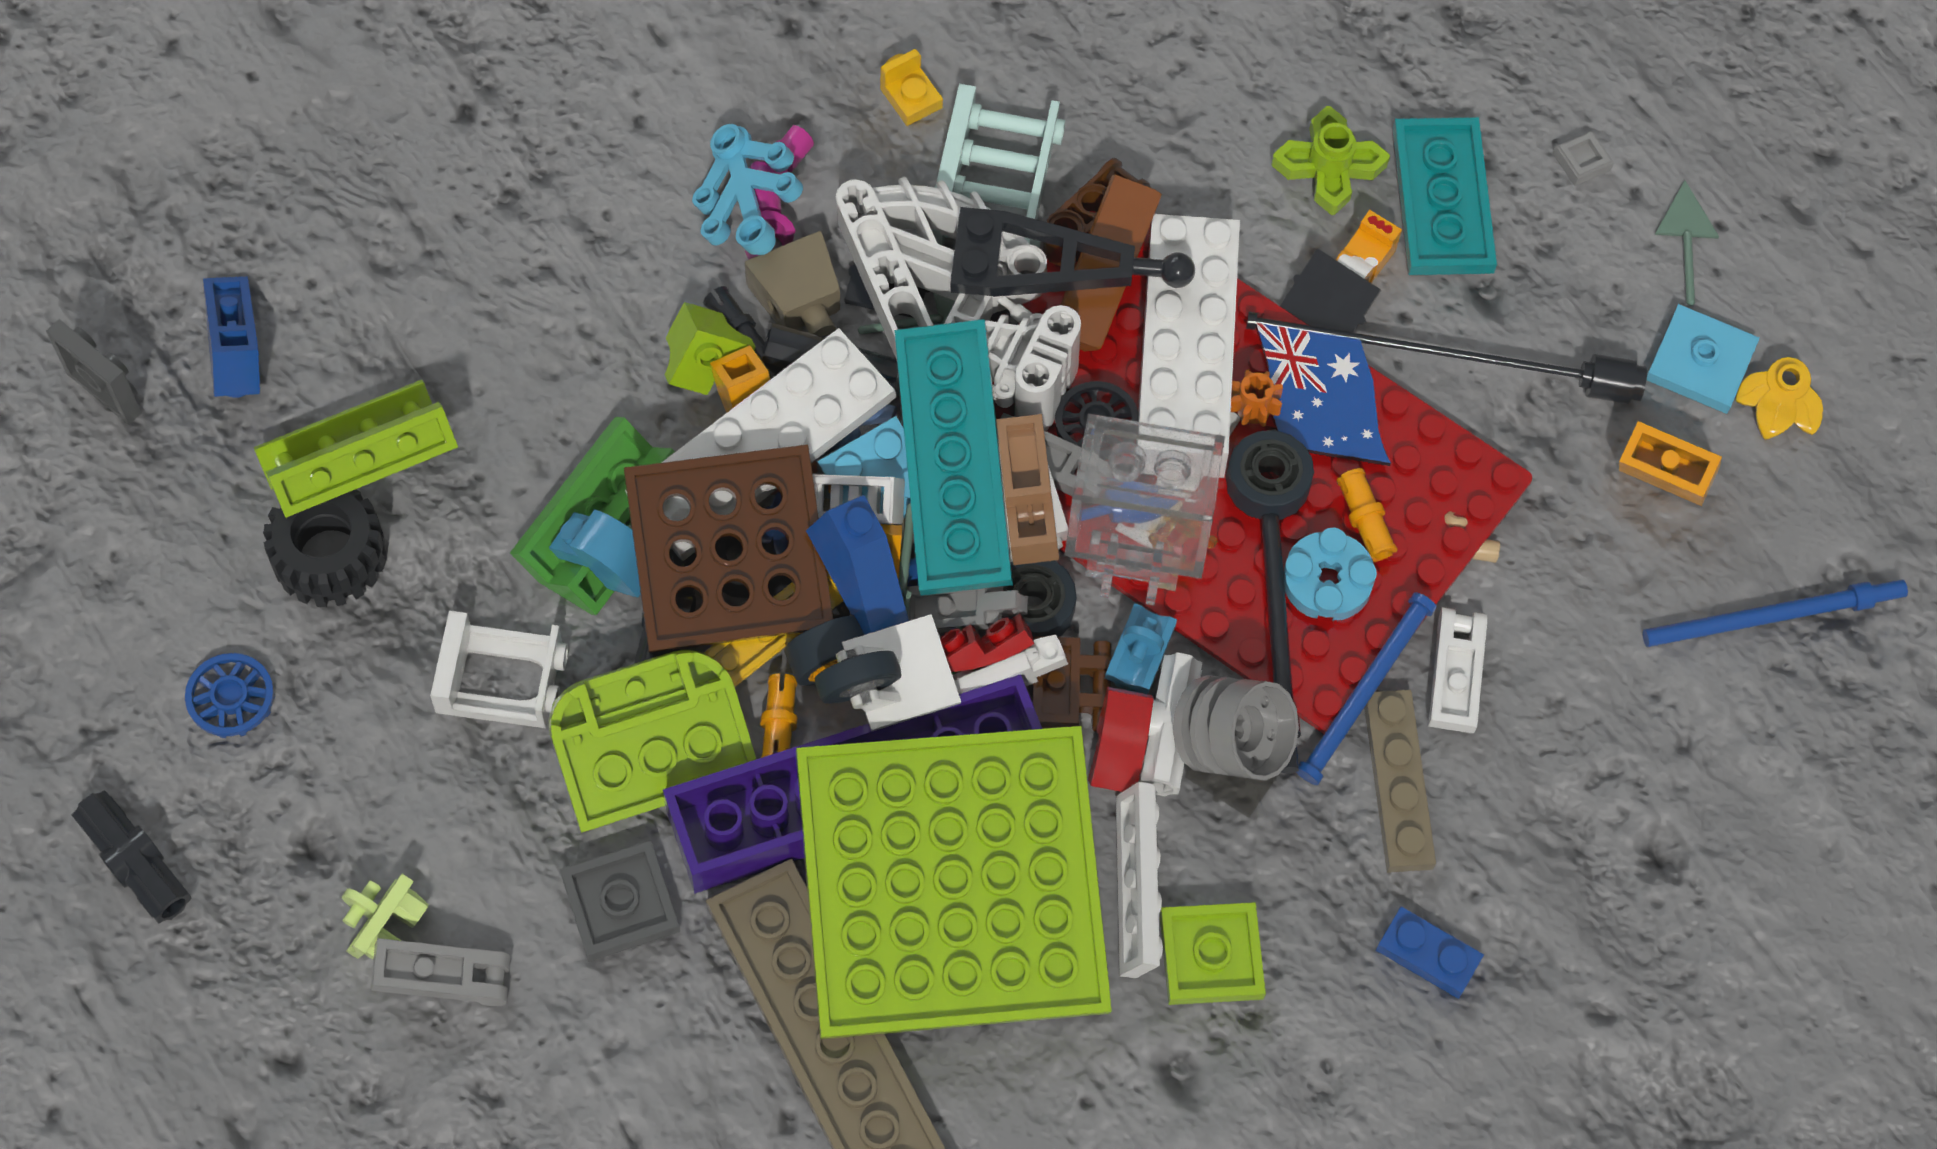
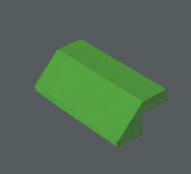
M614 417L511 550L510 554L540 584L589 614L597 615L614 591L607 589L588 567L558 559L549 549V546L574 512L590 516L594 510H598L632 529L628 499L625 492L624 467L661 463L675 453L672 448L652 447L625 417Z

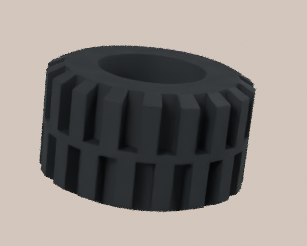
M355 489L287 518L284 516L281 508L272 507L268 517L271 524H264L263 534L266 541L263 543L278 582L281 581L283 589L290 596L295 593L298 601L308 604L312 598L317 607H327L328 601L335 600L336 605L340 606L347 604L345 597L353 595L355 599H358L364 595L363 586L367 585L372 588L378 581L375 571L383 572L385 566L383 555L387 554L386 543L372 503L368 498L363 500L359 490ZM340 531L350 536L345 546L333 555L311 557L301 553L307 541L318 533Z

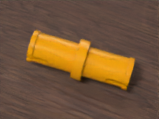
M1357 468L1343 473L1341 477L1337 478V484L1340 486L1351 511L1348 517L1351 525L1358 528L1373 562L1392 556L1393 553L1397 552V547L1383 519L1385 510L1380 502H1376L1365 477L1364 470Z
M780 673L772 674L768 677L766 711L761 714L760 725L764 729L761 758L772 755L776 751L781 752L791 748L792 732L796 730L798 717L794 714L795 693L798 682L793 675L785 674L783 691H780Z

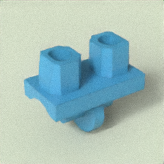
M1134 603L1107 669L1105 679L1115 682L1117 687L1125 690L1148 694L1175 629L1177 619L1154 614L1143 606Z

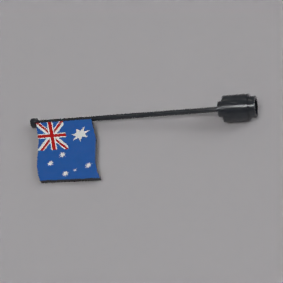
M1248 312L1246 329L1255 330L1256 327L1268 372H1270L1269 377L1274 385H1283L1282 396L1279 399L1282 402L1281 413L1279 416L1272 415L1276 431L1292 435L1304 444L1308 452L1312 454L1390 466L1391 462L1385 453L1379 434L1374 383L1361 343L1579 378V387L1585 388L1586 397L1629 404L1631 400L1641 401L1647 380V367L1637 365L1636 360L1593 354L1590 362L1583 361L1581 369L1259 318L1255 312Z

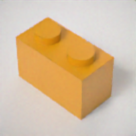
M1638 421L1619 460V471L1702 506L1720 468L1722 456Z

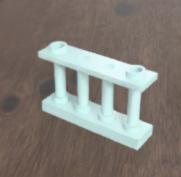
M959 83L937 182L943 180L951 192L970 198V193L976 191L983 202L1027 209L1026 217L1037 219L1053 144L1061 145L1066 120L1058 118L1060 102L1051 100L1047 121L982 109L981 104L975 103L976 86ZM982 126L1043 137L1040 156L974 145V140L968 139L970 129L978 130V127ZM971 162L1036 174L1032 192L1030 193L966 181V176L960 175L962 165L970 166ZM931 229L937 244L944 246L945 237L951 238L940 234L939 230ZM1024 237L1030 245L1040 247L1041 241Z

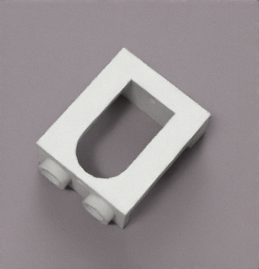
M449 611L430 694L435 712L438 714L546 728L552 704L560 696V686L555 685L557 670L564 671L568 659L569 646L568 643L562 642L559 626L552 625L550 636L473 626L470 625L467 613ZM468 652L537 663L543 668L538 696L530 700H513L459 692Z

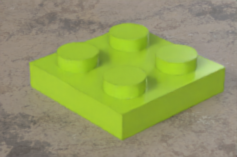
M1256 902L1161 907L1159 914L1168 1005L1264 1000L1266 991Z

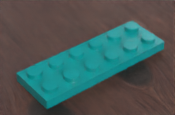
M985 319L894 330L920 595L1013 585Z

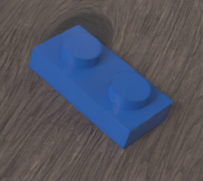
M1400 907L1376 948L1377 952L1458 999L1484 956L1481 952L1403 907Z

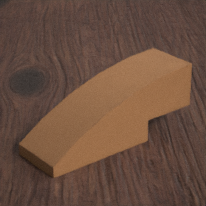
M1042 414L996 419L1013 565L1059 560Z

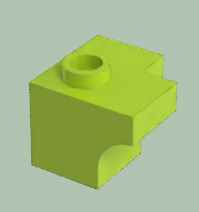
M684 302L665 337L670 348V359L664 375L669 385L708 395L715 382L710 362L749 345L754 350L755 345L751 337L745 336L732 328L726 321L723 313Z

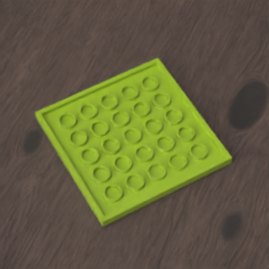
M1081 726L796 748L820 1039L1101 1015L1112 1012Z

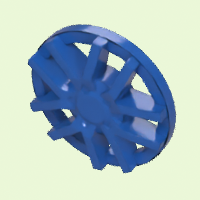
M238 653L217 655L203 662L192 673L185 689L186 708L194 723L202 730L220 736V738L247 735L246 732L255 728L265 717L270 715L273 699H275L273 683L265 667L254 658ZM230 662L236 663L229 675H226L219 666ZM246 665L253 668V671L245 680L239 678ZM212 668L220 677L213 684L203 676ZM261 676L265 682L266 689L252 686ZM198 682L208 690V692L193 697ZM250 697L265 698L262 706L249 702ZM209 702L213 703V706L202 711L199 715L195 711L197 706ZM243 711L256 715L245 722ZM236 714L238 726L227 727V716ZM219 715V727L206 722Z

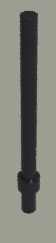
M1269 513L1261 517L1273 683L1280 684L1290 693L1293 700L1279 515ZM1298 715V723H1299L1298 738H1299V737L1301 736V730H1300V717H1299V715ZM1297 745L1290 762L1281 771L1282 773L1291 774L1299 771Z

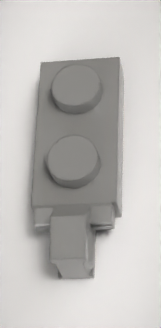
M919 585L907 586V590L912 591L908 609L909 621L932 614L938 633L949 632L956 628L962 630L970 624L975 630L988 629L995 622L1002 619V616L1014 617L1019 613L1027 615L1028 597L1019 594L1017 590L1003 591V586L923 596L920 595Z

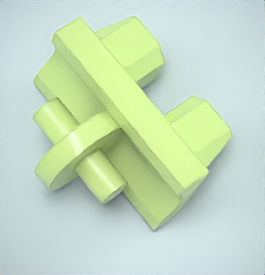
M401 874L398 879L393 881L378 905L373 900L381 890V887L375 882L369 881L361 893L350 888L346 889L342 899L351 908L342 921L348 926L355 928L362 916L368 918L346 952L357 959L364 954L373 959L375 943L378 938L402 941L383 927L390 916L393 915L413 928L428 908L429 904L415 891L410 889L414 882L413 880Z

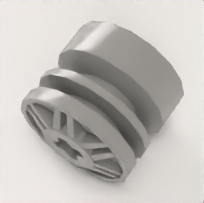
M1211 675L1195 679L1182 692L1175 708L1173 721L1175 747L1182 761L1192 770L1258 780H1268L1275 777L1288 765L1297 745L1299 730L1297 708L1290 693L1280 684Z

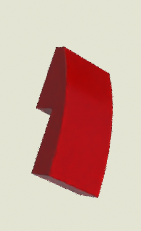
M1020 613L1012 619L1003 618L998 620L988 628L986 635L982 638L971 624L962 630L959 628L950 630L940 638L951 672L988 666L1018 654L1035 644L1030 627Z
M1107 687L1096 729L1099 738L1088 777L1090 786L1123 792L1139 782L1151 722L1154 699L1152 695Z

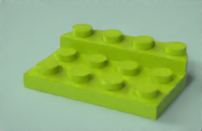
M678 650L576 682L565 689L552 704L549 717V734L581 833L665 806L663 789L757 759L730 675L716 660L698 651Z

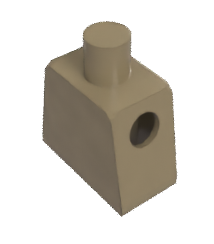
M821 231L771 250L765 255H759L745 261L746 284L776 324L796 330L805 326L808 333L820 337L830 335L836 330L830 316L840 310V288Z

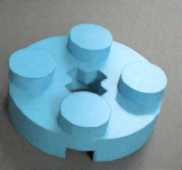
M1327 528L1323 532L1313 533L1302 538L1290 550L1284 568L1285 593L1290 602L1306 616L1317 619L1319 615L1322 617H1333L1332 621L1344 620L1357 614L1369 601L1377 575L1376 568L1370 554L1361 543L1350 536H1346L1340 529ZM1332 568L1336 570L1339 583L1334 584L1331 580H1327L1324 583L1320 581L1321 569Z

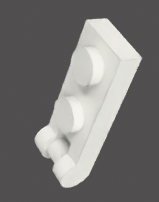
M1441 607L1437 625L1438 636L1428 727L1474 734L1478 723L1487 614L1473 612L1472 616L1456 614L1455 609ZM1454 632L1469 634V640L1453 638Z

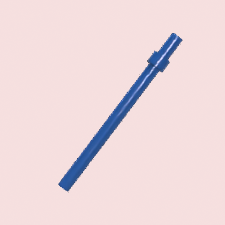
M1903 579L1871 585L1870 582L1849 585L1845 591L1644 629L1642 636L1645 646L1652 647L1852 608L1853 611L1871 609L1875 607V603L1907 597L1908 587Z

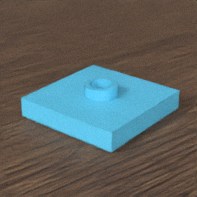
M1678 304L1647 374V381L1727 414L1760 337Z

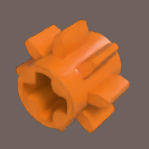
M1246 370L1245 377L1241 383L1232 381L1231 412H1238L1242 419V425L1259 423L1264 427L1266 426L1269 414L1280 415L1282 402L1279 399L1282 396L1283 385H1274L1269 377L1270 372L1266 371L1263 374L1251 373L1249 370Z

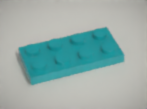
M1479 117L1395 119L1392 129L1408 275L1494 274L1497 267Z

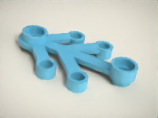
M734 124L723 125L716 130L710 141L715 162L702 186L695 191L692 198L693 204L703 214L710 215L701 226V235L712 245L716 246L724 243L731 232V228L726 221L738 200L743 221L737 228L736 240L748 253L765 255L775 245V231L761 215L754 188L775 192L782 201L790 203L800 197L803 191V184L791 172H785L780 175L750 169L745 158L765 160L774 171L783 172L793 163L794 154L783 142L768 144L752 141L751 134L744 127ZM729 170L731 177L723 193L720 195L717 190Z

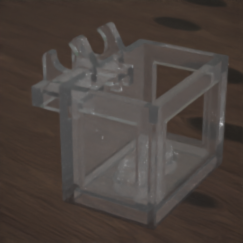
M1088 414L1073 491L1064 556L1088 560L1085 576L1103 579L1100 597H1110L1113 576L1149 582L1146 604L1155 606L1158 588L1176 590L1178 575L1202 579L1215 509L1225 436Z

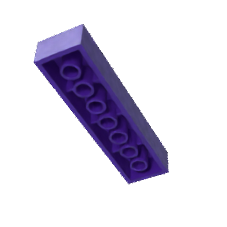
M1021 674L959 694L961 704L872 732L869 724H865L663 789L666 812L694 894L769 870L790 859L796 861L805 858L796 748L1042 729Z

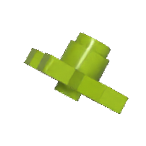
M1326 106L1311 119L1309 131L1312 142L1288 140L1273 154L1271 165L1288 180L1315 178L1314 201L1330 215H1335L1350 202L1352 196L1350 178L1374 180L1387 168L1390 154L1373 140L1356 142L1352 131L1347 127V119L1331 106Z

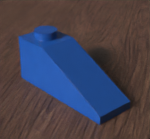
M248 276L203 278L214 397L228 396L239 398L245 395L260 394L259 349Z
M865 495L826 511L806 532L851 615H854L863 633L866 635L908 622L909 619L887 536Z

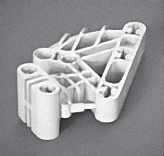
M906 177L899 178V185L874 188L867 182L857 179L843 183L836 193L838 225L896 360L897 352L894 330H898L893 319L894 316L902 313L909 314L914 317L919 327L933 326L916 286L952 299L955 303L944 324L985 319L991 377L994 385H992L993 397L996 404L1007 408L1014 403V417L1042 414L1044 431H1047L1055 420L1056 410L1061 398L1066 393V388L1070 389L1078 371L1081 320L1078 313L1068 306L1059 305L1051 307L1044 314H1032L1021 305L1040 297L1042 293L997 297L951 293L950 282L955 250L937 244L931 229L939 230L940 234L956 240L960 207L991 210L985 206L976 191L970 193V198L951 192L943 180L936 182L937 188L911 185ZM858 212L863 213V217L858 219ZM900 229H916L918 236ZM1003 232L998 276L1018 275L1020 271L1024 270L1034 273L1047 272L1046 255L1040 248L1030 245L1022 236ZM888 281H889L891 284L894 283V288L891 289V290H889V283H888ZM1008 309L1010 316L1019 322L1020 325L1008 324L1009 316L1003 314L998 322L989 320L993 313Z

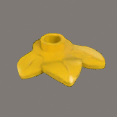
M1792 357L1778 359L1769 367L1768 371L1756 372L1747 376L1741 382L1735 398L1737 403L1756 407V422L1765 440L1783 433L1793 423L1802 431L1813 435L1820 427L1822 421V400L1810 387V371L1799 359ZM1783 372H1792L1796 376V384H1786L1782 379Z

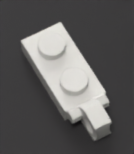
M1055 634L1035 639V644L1024 652L1015 654L975 672L965 670L952 675L958 693L961 694L1020 674L1025 686L1038 682V676L1068 665L1058 637Z

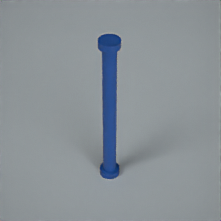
M1418 592L1412 594L1408 600L1411 606L1309 758L1306 762L1300 761L1298 764L1299 771L1296 773L1305 781L1313 785H1319L1323 779L1322 770L1425 616H1432L1436 610V604L1427 596Z

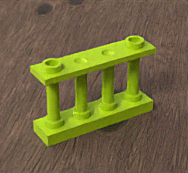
M419 380L253 448L271 490H274L283 514L287 518L458 448L442 405L439 402L432 404L424 381Z

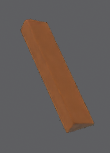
M1112 175L1089 234L1135 246L1134 257H1138L1162 194L1148 186L1118 175ZM1081 252L1075 270L1119 267L1120 262ZM1126 286L1065 292L1060 305L1074 309L1080 316V350L1086 352L1101 349Z

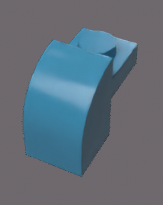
M594 510L590 516L574 512L562 526L549 549L558 559L588 567L607 589L638 598L641 593L632 529L598 510Z

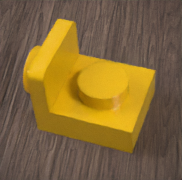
M913 49L905 54H896L881 66L880 90L906 126L943 108V98L921 69V55L917 49Z

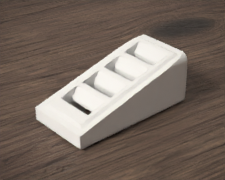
M812 474L819 518L825 513L823 511L824 484L831 485L830 509L842 504L843 485L849 486L848 501L862 496V486H868L867 501L879 523H903L905 481L903 478ZM881 487H884L883 514H880Z

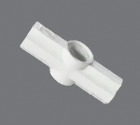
M1176 652L1175 654L1164 655L1156 699H1153L1147 748L1140 774V782L1155 784V794L1165 797L1167 795L1179 794L1184 769V762L1174 742L1173 721L1175 708L1182 692L1195 679L1201 678L1202 662L1196 660L1192 655Z

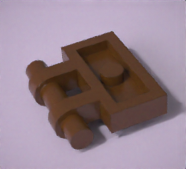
M1035 636L1034 640L1047 636ZM1058 637L1068 665L1038 676V682L1033 684L1032 704L1042 729L1079 726V713H1088L1092 715V730L1097 732L1096 729L1107 687H1111V681L1105 679V675L1112 659V644L1108 641H1096L1093 643V655H1080V638ZM1080 675L1093 677V694L1080 693Z

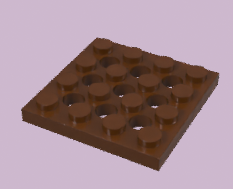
M808 444L624 467L649 653L802 633L824 622L833 620L826 567L806 532L819 519ZM763 485L776 487L781 493V503L773 509H765L759 506L755 499V492L759 487ZM717 491H727L733 495L736 507L727 515L716 514L710 508V496ZM678 496L688 502L690 513L685 519L673 521L665 516L663 504L670 497ZM770 530H778L786 536L788 547L781 554H770L762 546V536ZM724 536L735 537L742 545V554L735 560H724L716 553V542ZM687 542L694 547L696 559L691 565L680 567L671 561L669 550L675 543ZM778 575L791 579L794 584V594L787 600L773 598L768 591L770 579ZM737 581L746 586L749 594L746 603L735 607L728 605L723 600L722 588L727 583ZM691 587L699 591L703 603L697 611L687 613L678 608L675 596L681 589Z

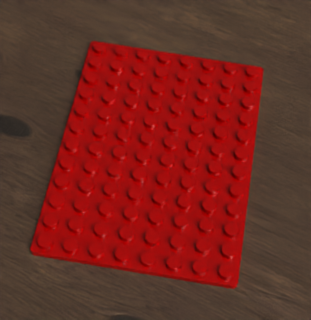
M1151 224L1138 254L1139 258H1148ZM1047 259V272H1059L1061 266H1056ZM1132 275L1131 286L1125 287L1101 349L1086 352L1079 351V367L1070 389L1090 381L1111 383L1127 392L1135 402L1137 409L1139 408L1147 276ZM1237 278L1232 381L1241 383L1245 377L1246 370H1249L1251 373L1263 374L1268 371L1256 327L1255 330L1246 329L1248 312L1257 313L1259 318L1302 325L1307 324ZM1066 291L1042 293L1040 297L1021 305L1032 314H1044L1051 307L1061 304ZM1369 366L1374 383L1378 429L1385 453L1391 462L1390 466L1309 453L1313 461L1314 476L1307 500L1295 514L1279 520L1283 572L1292 547L1302 538L1313 533L1323 532L1327 528L1340 529L1346 536L1354 538L1365 547L1358 528L1353 527L1348 517L1351 511L1340 486L1337 484V478L1341 477L1343 473L1362 468L1376 502H1380L1384 507L1385 515L1383 519L1397 547V552L1393 553L1392 556L1373 562L1377 575L1369 601L1362 610L1347 619L1332 621L1333 617L1318 615L1316 619L1306 616L1290 602L1285 593L1293 701L1297 708V715L1322 734H1325L1411 606L1408 600L1414 592L1421 593L1437 605L1532 482V474L1528 470L1371 366ZM1098 391L1097 401L1109 403L1112 394ZM1082 393L1081 396L1085 404L1089 403L1090 400L1087 393ZM994 401L996 419H1000L1003 413L1014 417V403L1010 407L1003 408ZM1069 402L1064 409L1072 413H1080L1081 411L1072 402ZM1122 402L1117 407H1115L1113 411L1115 412L1118 409L1124 407L1125 404ZM1269 414L1266 426L1264 427L1259 423L1242 425V419H1240L1229 437V453L1224 478L1207 476L1202 478L1191 497L1183 502L1181 513L1171 528L1163 529L1157 533L1154 542L1156 548L1154 554L1116 534L1115 530L1118 526L1111 525L1108 517L1079 524L1077 520V513L1104 507V497L1118 486L1140 480L1156 483L1159 477L1167 475L1165 473L1135 471L1137 434L1134 441L1128 446V449L1123 451L1121 455L1116 454L1106 457V459L1114 464L1116 470L1109 482H1103L1100 488L1102 495L1095 507L1083 506L1071 495L1056 489L1070 535V539L1062 541L1063 547L1060 548L1062 552L1148 611L1177 619L1175 631L1242 678L1273 683L1261 519L1250 517L1235 506L1228 494L1226 474L1233 449L1243 438L1255 432L1276 429L1272 414ZM1131 417L1116 421L1119 425L1131 427ZM1054 420L1046 432L1058 437ZM1079 422L1063 423V425L1079 424ZM1112 431V433L1115 434V435H1116L1117 437H1119L1120 439H1123V438H1124L1123 436H1121V435L1117 434L1116 432ZM1074 433L1070 437L1078 443L1083 435L1081 433ZM1088 438L1086 447L1093 448L1095 440ZM1108 440L1100 441L1101 448L1113 446ZM1077 468L1073 475L1085 480L1088 474L1086 471ZM1273 472L1261 473L1262 476L1268 479L1279 478ZM1156 493L1154 496H1152L1153 498H1156V499L1159 498V496H1158L1157 493ZM1449 511L1455 512L1454 516L1465 517L1468 524L1464 528L1457 526L1449 527L1445 523V515ZM1121 525L1127 530H1134V526ZM1332 568L1321 569L1320 581L1324 583L1327 580H1331L1334 584L1339 583L1336 570Z

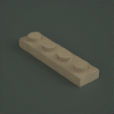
M1378 691L1373 694L1364 710L1387 873L1433 870L1436 865L1412 691Z

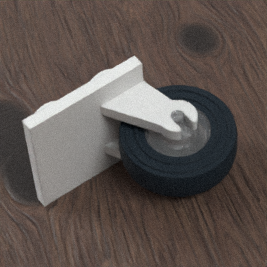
M932 614L842 642L844 650L836 654L838 663L823 670L815 677L816 689L823 703H841L851 700L853 709L862 708L864 710L871 732L961 704V699Z

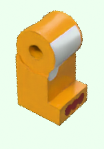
M1369 209L1362 219L1359 229L1335 260L1372 283L1396 252L1402 229Z

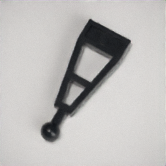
M960 207L950 291L951 293L997 297L1131 286L1132 275L1160 277L1168 286L1182 288L1193 280L1195 264L1187 254L1181 252L1171 253L1163 260L1134 257L1135 246L1007 211ZM1003 232L1063 247L1060 271L998 276ZM1079 251L1120 262V265L1114 268L1075 270L1076 253Z

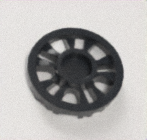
M1102 381L1081 383L1071 388L1061 398L1055 413L1056 432L1058 437L1104 458L1116 454L1121 455L1123 451L1128 449V446L1134 441L1137 434L1138 409L1131 396L1114 384ZM1098 391L1112 394L1109 403L1097 401ZM1085 392L1087 393L1090 402L1087 404H1085L1081 396V394ZM1069 402H1072L1081 411L1080 413H1072L1064 409ZM1122 402L1125 404L1124 407L1118 409L1115 412L1113 411V409ZM1131 417L1132 421L1131 427L1119 425L1116 422L1118 419ZM1079 422V424L1063 425V423ZM1112 431L1123 436L1124 438L1120 439L1115 434H1113ZM1081 433L1083 437L1077 443L1070 435ZM1088 438L1095 440L1093 448L1086 447ZM1108 440L1113 446L1101 448L1100 441Z

